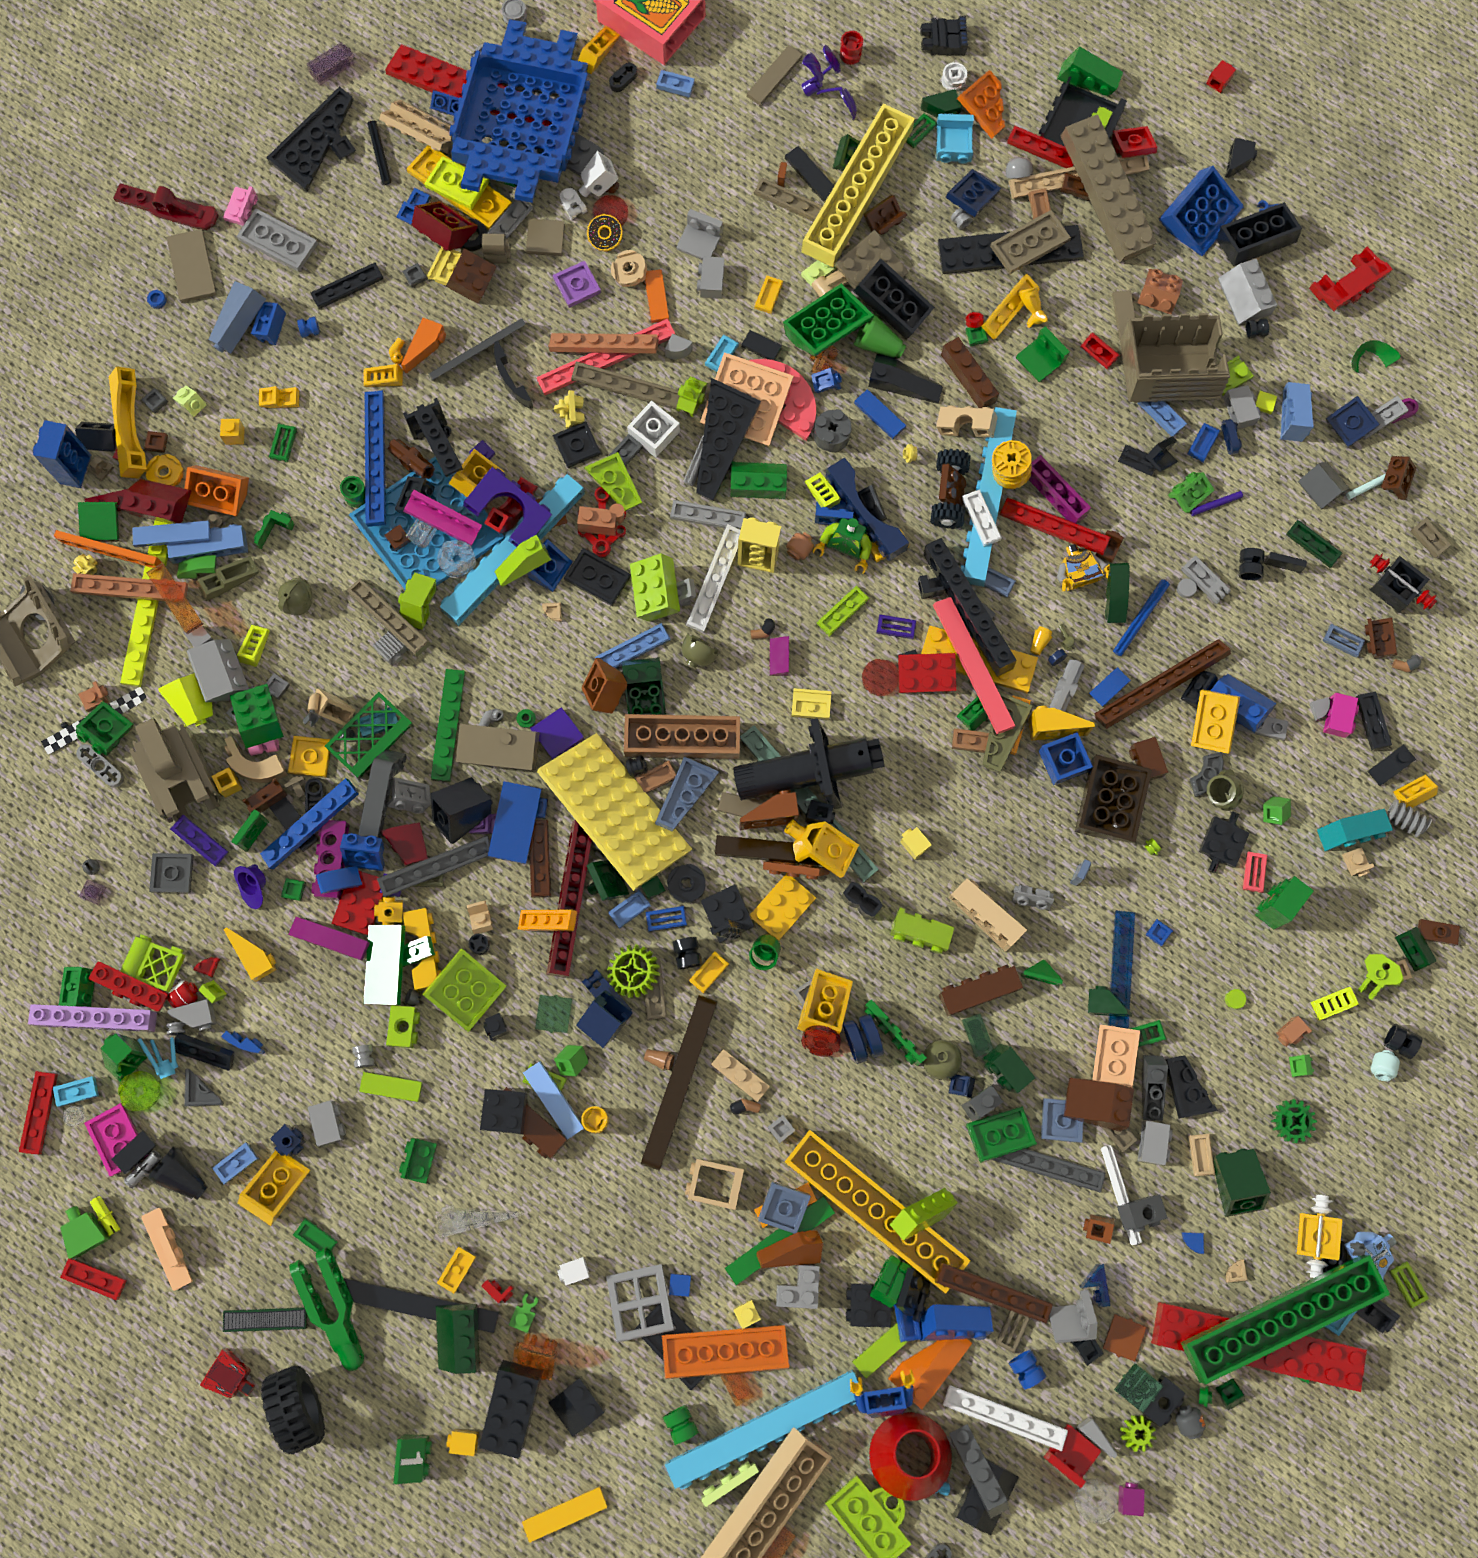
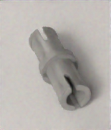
M153 1150L124 1179L125 1184L133 1189L144 1176L147 1177L151 1173L150 1170L162 1160V1156Z

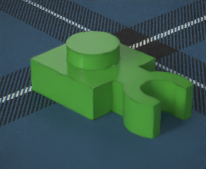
M525 1293L522 1298L523 1307L516 1306L509 1326L525 1333L529 1332L536 1315L531 1309L538 1303V1297H535L533 1303H528V1293Z

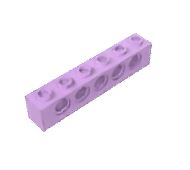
M31 1004L28 1025L36 1027L155 1032L157 1012L138 1009Z

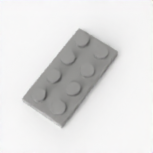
M256 208L236 236L239 241L298 272L318 245L317 240Z

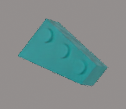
M1384 808L1339 819L1317 829L1324 851H1328L1342 846L1345 848L1355 845L1356 842L1360 844L1371 841L1373 837L1375 840L1386 837L1385 833L1393 829Z

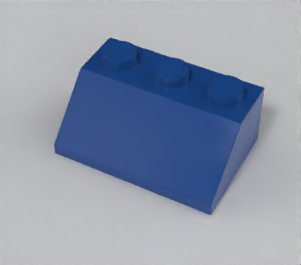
M1229 674L1219 679L1211 689L1214 692L1240 697L1236 722L1253 733L1258 730L1277 704Z

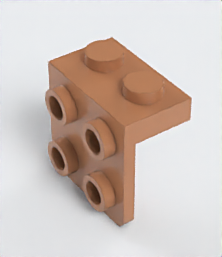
M1149 269L1137 303L1172 314L1180 295L1183 280L1177 275H1169L1159 269Z

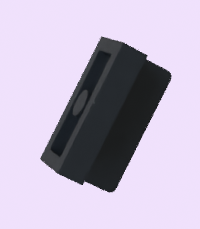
M80 422L75 428L76 437L87 450L115 451L114 424Z
M1173 436L1156 444L1145 456L1159 472L1172 467L1178 462L1169 453V450L1177 442Z

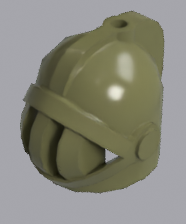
M293 578L284 582L278 591V608L280 611L294 616L306 613L311 607L313 598L310 584L303 578Z
M1222 770L1208 782V798L1221 810L1231 811L1242 801L1244 795L1243 783L1235 776L1233 770Z

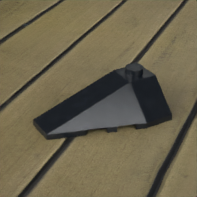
M876 354L868 387L939 404L943 386L896 358Z

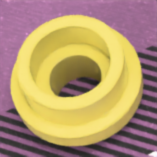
M908 444L903 449V458L906 459L907 463L916 461L917 447Z

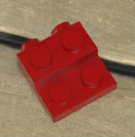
M1148 126L1113 131L1111 143L1115 152L1120 153L1122 158L1157 153L1158 147Z

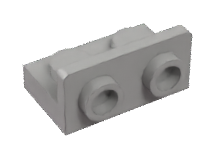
M393 778L391 787L392 798L387 803L388 807L419 814L423 813L431 805L430 787L428 784Z

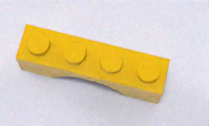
M426 908L402 912L405 932L419 938L431 936L435 952L434 956L422 960L417 967L412 969L414 989L416 991L426 990L441 973L437 966V963L440 962L439 952L435 951L434 944L437 943L436 933L432 932L431 924H434L432 912L429 913Z

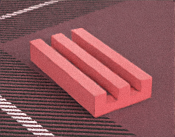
M1247 852L1243 890L1258 893L1264 892L1267 864L1266 854ZM1252 857H1254L1251 886H1249ZM1262 858L1259 887H1256L1258 859Z

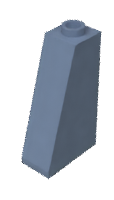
M235 281L209 337V341L214 343L213 347L221 353L226 351L231 354L266 299L254 289Z

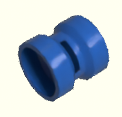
M316 316L310 317L306 321L304 319L297 320L302 338L308 337L309 334H320Z

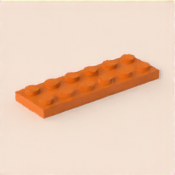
M785 1325L662 1335L665 1379L789 1369Z

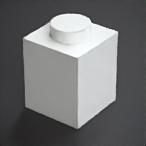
M584 1257L559 1265L560 1270H557L561 1282H565V1286L590 1277Z

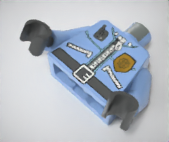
M1365 1231L1357 1232L1354 1240L1344 1244L1351 1260L1358 1256L1370 1255L1382 1279H1384L1388 1267L1394 1261L1389 1249L1396 1245L1397 1242L1390 1234L1382 1237L1374 1232Z

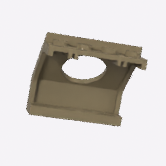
M31 576L23 578L25 591L0 613V663L14 687L43 674L76 642L40 581H33ZM33 614L41 615L48 625L47 641L39 649L31 648L24 638V624L28 617Z

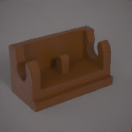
M274 778L270 784L249 798H244L242 801L246 804L250 813L254 809L262 813L288 794L279 781Z

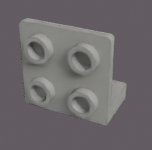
M689 209L687 226L677 245V250L703 260V256L712 257L723 233V221Z
M1088 1290L1080 1291V1299L1077 1300L1076 1305L1052 1307L1049 1320L1055 1343L1097 1339L1098 1323Z

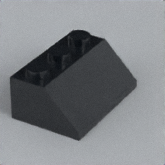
M985 1458L1008 1501L1019 1476ZM970 1479L953 1514L970 1526L991 1535L1002 1513L990 1518L972 1479Z

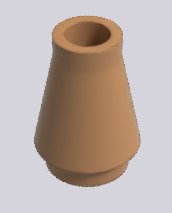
M647 1049L644 1060L665 1071L666 1069L671 1070L675 1055L669 1051Z

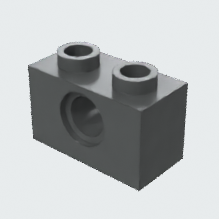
M1160 1194L1117 1206L1124 1230L1133 1229L1134 1233L1145 1230V1225H1149V1227L1161 1225L1160 1221L1168 1218Z

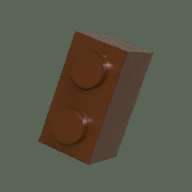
M1156 737L1136 742L1130 747L1129 754L1132 761L1135 760L1137 766L1152 769L1150 781L1164 777L1168 773Z

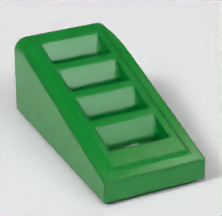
M1161 1020L1130 1028L1141 1031L1144 1041L1140 1042L1139 1040L1138 1047L1167 1040ZM1155 1026H1156L1157 1031H1158V1034H1159V1037H1157V1038L1155 1037V1034H1154V1031H1153V1028H1152V1027H1155ZM1147 1028L1149 1029L1151 1035L1150 1040L1147 1039L1145 1033V1029Z

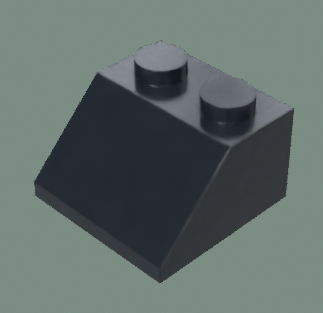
M582 1376L548 1402L572 1437L589 1426L606 1411Z

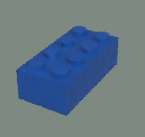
M44 420L43 425L39 429L37 444L33 447L34 457L59 484L81 488L91 453L66 424Z

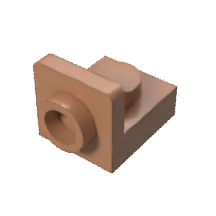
M96 681L92 683L94 687L78 694L87 712L95 709L102 701L105 703L109 702L106 697L109 695L106 687Z

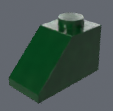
M956 89L923 97L920 108L922 111L938 118V114H961L962 105L957 99Z
M1096 986L1095 989H1089L1088 1013L1100 1016L1132 1017V1012L1112 991L1107 990L1108 987Z

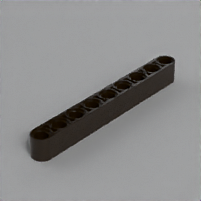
M701 995L697 998L643 1154L641 1165L658 1171L661 1169L676 1125L675 1123L682 1108L688 1085L690 1084L718 1002L716 1000Z

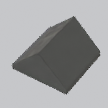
M1327 461L1318 463L1298 481L1320 509H1323L1350 489Z

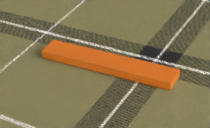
M58 530L54 534V537L62 544L162 570L164 567V563L154 556Z

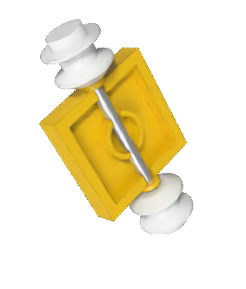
M1316 1195V1198H1312L1316 1205L1311 1207V1209L1317 1212V1215L1300 1213L1297 1254L1314 1257L1313 1259H1316H1311L1307 1262L1311 1269L1306 1272L1310 1273L1312 1278L1323 1274V1268L1328 1266L1324 1261H1320L1322 1258L1339 1261L1342 1219L1325 1217V1214L1332 1212L1328 1208V1204L1333 1202L1329 1200V1196Z

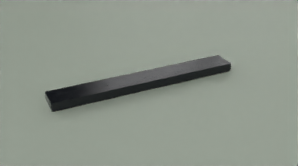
M344 1278L353 1302L431 1320H436V1306L461 1305V1303ZM477 1307L478 1330L495 1333L499 1312Z

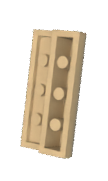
M402 100L392 102L390 110L380 114L379 120L385 122L387 126L397 128L402 134L410 135L416 138V141L430 145L433 150L448 154L453 148L452 136L449 135L451 125Z

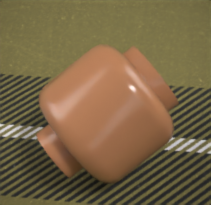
M805 532L803 534L795 533L786 545L787 553L797 561L799 559H806L814 548L813 538Z

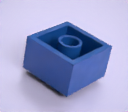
M1078 732L1042 745L1039 750L1053 786L1088 773L1093 768Z

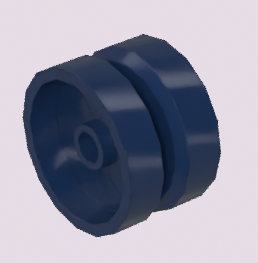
M870 1014L859 1018V1027L853 1020L843 1023L845 1037L856 1064L867 1061V1050L872 1058L884 1055L878 1029Z

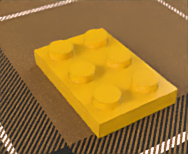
M1204 689L1200 691L1191 746L1227 754L1231 752L1240 702L1239 696Z
M788 873L784 875L750 914L756 924L769 935L776 937L778 941L816 900V897L791 876H787Z

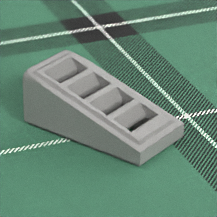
M1088 1417L1076 1426L1105 1453L1113 1458L1117 1457L1116 1451L1092 1418Z

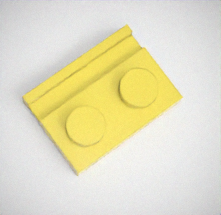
M441 246L427 275L428 279L435 280V282L446 286L462 253L456 250L446 251Z
M794 688L791 717L829 720L832 691Z

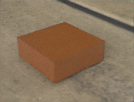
M781 162L779 166L777 185L781 187L785 185L787 162Z

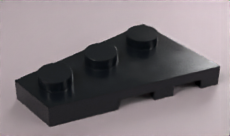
M1185 1055L1165 1059L1168 1064L1167 1075L1178 1119L1218 1111L1208 1098L1205 1088H1202L1197 1075Z

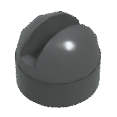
M88 859L83 863L82 868L86 874L94 875L99 871L100 865L94 859ZM88 863H89V864L91 865V867L93 868L92 871H91V870L89 869V867L87 866Z
M409 989L405 997V1004L410 1006L418 1005L420 1003L418 998L421 999L420 993Z

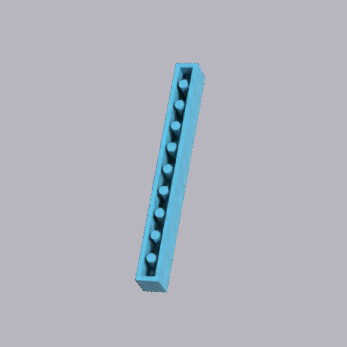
M995 407L994 410L998 417L994 437L985 438V441L989 442L988 447L984 446L982 457L985 458V463L980 464L979 474L982 475V479L977 480L976 491H981L995 524L1003 487L994 480L992 455L998 445L1012 440L1017 410ZM970 517L969 525H973L972 531L967 533L966 542L970 543L969 548L964 549L963 559H966V564L961 565V570L970 585L984 587L992 544L983 546Z
M568 474L559 478L555 483V487L551 491L548 490L539 502L540 505H546L552 514L550 520L537 535L540 540L585 494L584 488ZM523 517L518 521L517 526L513 530L511 529L507 532L505 539L493 547L488 557H483L479 566L467 574L464 582L457 584L454 592L442 600L440 605L441 611L458 626L498 586L499 580L495 570L515 550L516 547L508 540L523 521Z
M851 1370L666 1461L665 1467L674 1488L680 1487L681 1490L692 1485V1480L697 1478L703 1480L711 1475V1471L717 1468L721 1471L730 1466L729 1462L735 1459L741 1461L749 1457L748 1453L755 1449L756 1452L764 1450L768 1447L767 1443L775 1440V1443L784 1440L786 1434L793 1427L802 1431L805 1429V1424L811 1421L813 1424H816L824 1419L823 1415L830 1412L834 1415L843 1410L842 1406L848 1403L850 1406L856 1404L854 1393L850 1391V1379L852 1378V1382L858 1383L854 1372Z

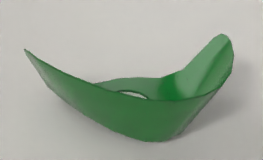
M1372 340L1360 345L1353 355L1351 365L1354 372L1359 373V360L1366 351L1376 354L1385 367L1393 364L1401 356L1396 349L1387 343Z

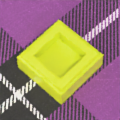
M1259 391L1255 402L1256 407L1261 412L1272 414L1277 396Z

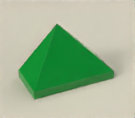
M1046 960L1038 962L1021 973V977L1060 986L1063 983L1061 977Z

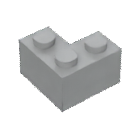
M798 1265L797 1285L777 1284L776 1307L818 1309L820 1266Z

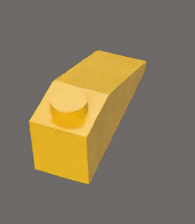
M606 25L583 47L578 61L588 63L587 72L589 74H592L599 67L620 37V34Z
M223 929L251 980L257 982L277 970L274 966L277 962L271 953L268 954L231 929Z

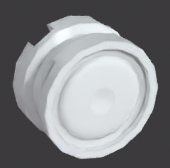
M956 62L946 65L942 76L943 87L947 90H961L966 83V68Z

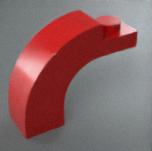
M520 477L517 482L521 487L520 489L525 493L529 492L534 495L538 486L523 477ZM508 497L503 505L498 508H492L484 524L499 533H506L523 516L522 507L516 500Z

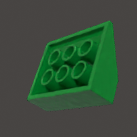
M841 283L783 321L786 337L796 347L816 356L874 318V315Z

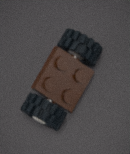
M944 449V451L941 450L937 454L936 469L941 473L939 500L942 503L932 506L930 520L931 524H934L936 527L955 529V527L960 528L964 525L965 508H963L962 496H964V489L966 488V478L962 475L969 472L971 456L968 452L965 453V451H959V449Z

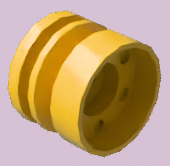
M1009 440L1002 442L994 450L992 455V473L998 485L1006 489H1016L1026 484L1031 477L1032 456L1025 444Z

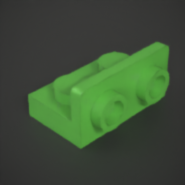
M1204 472L1188 474L1185 477L1186 480L1175 485L1172 488L1173 491L1168 494L1170 498L1177 500L1184 513H1189L1214 491Z

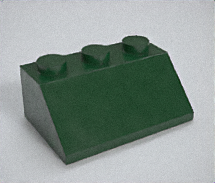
M477 1304L436 1306L438 1369L454 1374L476 1373L480 1367Z

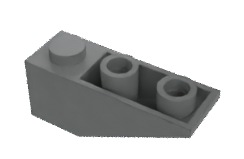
M1143 1055V1120L1163 1121L1168 1064L1163 1056Z

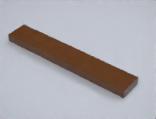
M941 1262L935 1279L937 1284L1046 1324L1053 1307L1051 1302Z

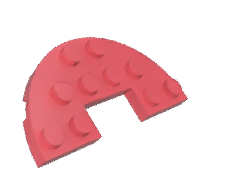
M769 359L748 360L794 376L784 404L785 408L781 412L778 423L807 441L813 430L816 417L815 398L807 381L796 370L784 363Z

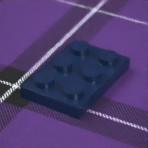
M972 169L947 193L945 198L966 211L967 214L976 217L999 194L1001 187Z

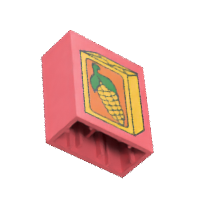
M593 0L597 7L598 22L608 26L620 34L622 38L663 65L667 63L706 17L705 0Z

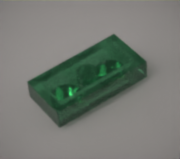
M981 1013L961 1020L975 1058L985 1055L994 1049Z

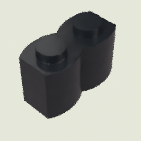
M851 882L842 894L846 904L857 908L859 913L869 920H873L883 906L878 898L867 894L865 889L855 882Z

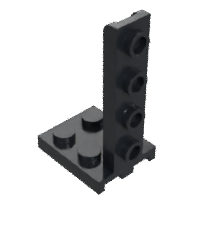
M435 398L433 399L434 403L427 406L419 405L416 411L410 414L404 412L403 415L414 440L426 438L445 477H448L457 471L463 470L442 429L447 425L441 405L438 399Z
M736 884L701 900L712 926L710 931L712 935L717 937L719 943H723L728 939H737L742 936L743 932L756 927Z

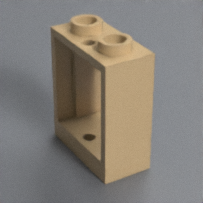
M696 1159V1163L692 1162L689 1174L693 1175L691 1183L687 1182L685 1195H689L688 1200L735 1210L744 1169ZM701 1165L735 1173L729 1203L694 1196Z

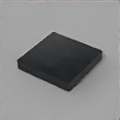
M587 422L553 435L567 468L601 455Z

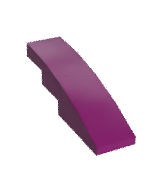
M295 917L288 934L363 961L370 944L368 941L299 917Z

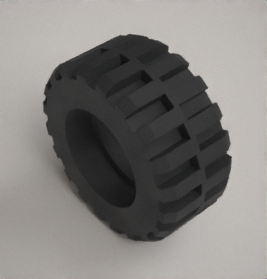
M293 1365L267 1376L262 1382L261 1399L263 1400V1410L266 1414L265 1417L269 1424V1429L279 1448L284 1453L292 1455L319 1444L325 1436L324 1416L321 1404L319 1403V1397L306 1371L301 1366Z

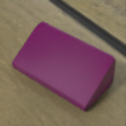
M789 636L770 639V676H788Z

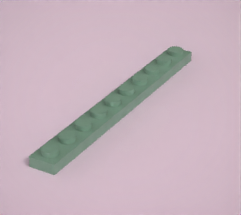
M755 725L740 736V740L758 761L781 757ZM808 787L790 790L791 793L796 792L797 805L805 816L810 801H819ZM834 818L833 824L830 823V825L852 839ZM858 847L849 867L864 883L879 869L863 850Z

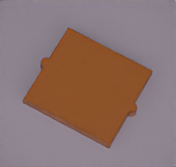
M1114 1314L1103 1349L1115 1353L1117 1357L1122 1356L1135 1362L1146 1327L1133 1322L1131 1318L1126 1319Z

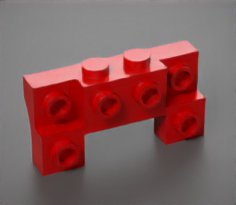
M1368 246L1360 254H1355L1350 260L1356 269L1337 281L1336 284L1333 283L1327 274L1317 283L1313 282L1309 288L1320 302L1324 300L1333 312L1343 305L1346 306L1351 302L1354 304L1362 297V294H1369L1376 288L1375 284L1388 276L1393 270L1387 262L1379 259Z

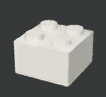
M651 401L628 425L627 429L629 435L657 458L679 434L680 424Z

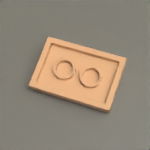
M1100 1024L1093 1081L1133 1087L1140 1035L1139 1030Z

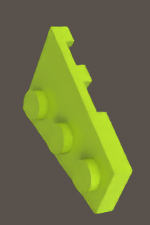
M618 452L584 467L614 501L624 507V511L642 504L640 496Z

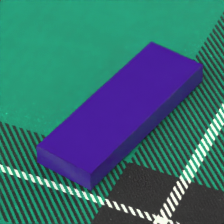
M182 815L170 828L171 831L215 867L229 853L185 815Z

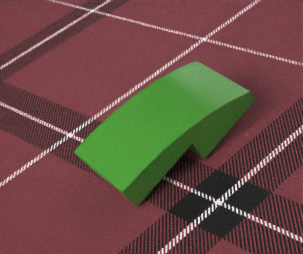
M216 555L197 556L180 562L177 578L197 579L198 573H215Z

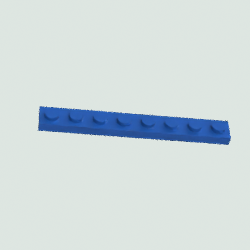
M383 390L364 392L365 515L367 527L386 525L385 407Z

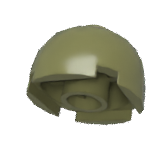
M687 633L682 644V654L687 659L686 663L694 668L697 666H709L720 653V650L716 647L714 649L711 648L709 643L694 635L691 636L689 633Z
M934 1041L927 1046L923 1053L926 1056V1059L923 1061L924 1069L928 1075L938 1080L951 1079L957 1075L961 1068V1052L950 1041Z

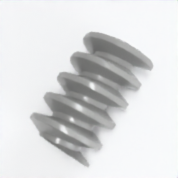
M1398 799L1393 801L1387 811L1389 821L1395 819L1394 826L1402 823L1401 829L1409 827L1407 832L1409 834L1412 831H1416L1414 835L1416 838L1423 834L1432 822V818L1427 819L1425 814L1420 815L1419 811H1413V808L1410 806L1406 808L1405 803L1399 804Z

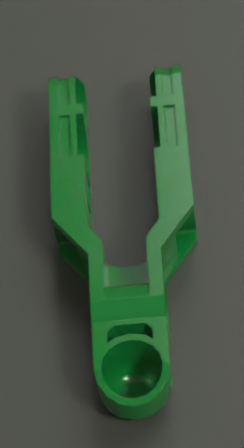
M325 1247L316 1252V1260L339 1313L336 1322L328 1317L319 1293H316L311 1282V1274H308L303 1262L299 1259L291 1263L289 1271L310 1322L326 1332L331 1347L337 1353L344 1369L356 1371L364 1362V1353L350 1320L353 1300L333 1252L330 1248Z

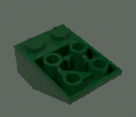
M660 658L622 661L623 676L627 682L625 694L628 714L666 715Z

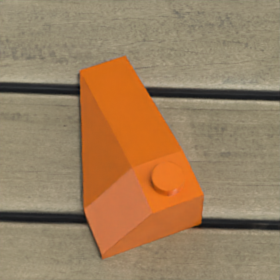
M968 1339L937 1340L927 1348L901 1362L888 1379L896 1387H903L901 1371H904V1375L907 1376L910 1374V1370H912L915 1379L913 1384V1402L922 1410L972 1345V1342Z

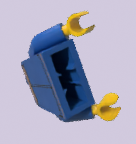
M910 1370V1374L907 1376L904 1375V1371H901L903 1387L863 1392L861 1377H858L859 1383L852 1382L851 1378L850 1391L854 1393L858 1410L871 1418L902 1414L907 1407L913 1404V1384L915 1379L912 1370Z

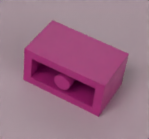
M1334 693L1330 697V707L1326 714L1323 733L1343 738L1353 733L1356 726L1354 717L1359 710V705H1357L1358 698Z

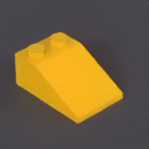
M1048 706L1036 707L1028 718L1031 741L1058 739L1077 732L1079 737L1088 736L1095 727L1091 721L1056 708H1048Z
M815 969L797 1029L835 1042L842 1030L853 981Z
M275 1150L241 1192L238 1204L272 1226L309 1174L310 1169L290 1156H281Z

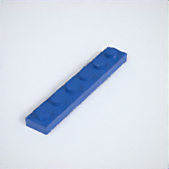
M345 778L260 853L270 869L274 870L359 795L349 779Z

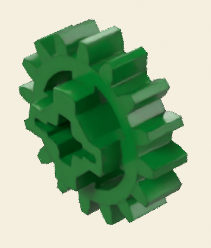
M1291 1099L1290 1104L1286 1100L1282 1101L1283 1106H1276L1279 1111L1272 1112L1276 1119L1271 1120V1122L1276 1123L1273 1130H1279L1278 1137L1285 1136L1284 1141L1289 1142L1291 1140L1292 1143H1298V1139L1300 1142H1305V1137H1312L1310 1131L1316 1130L1312 1124L1317 1123V1120L1312 1119L1315 1112L1309 1113V1105L1303 1107V1101H1298L1296 1104V1100ZM1289 1108H1296V1109H1298V1111H1296L1295 1113H1293L1291 1110H1288V1109H1289ZM1297 1117L1296 1120H1295L1296 1125H1292V1123H1293V1119H1292V1118ZM1293 1130H1295L1296 1132H1299L1300 1134H1298V1135H1293V1134H1290V1132L1293 1131Z

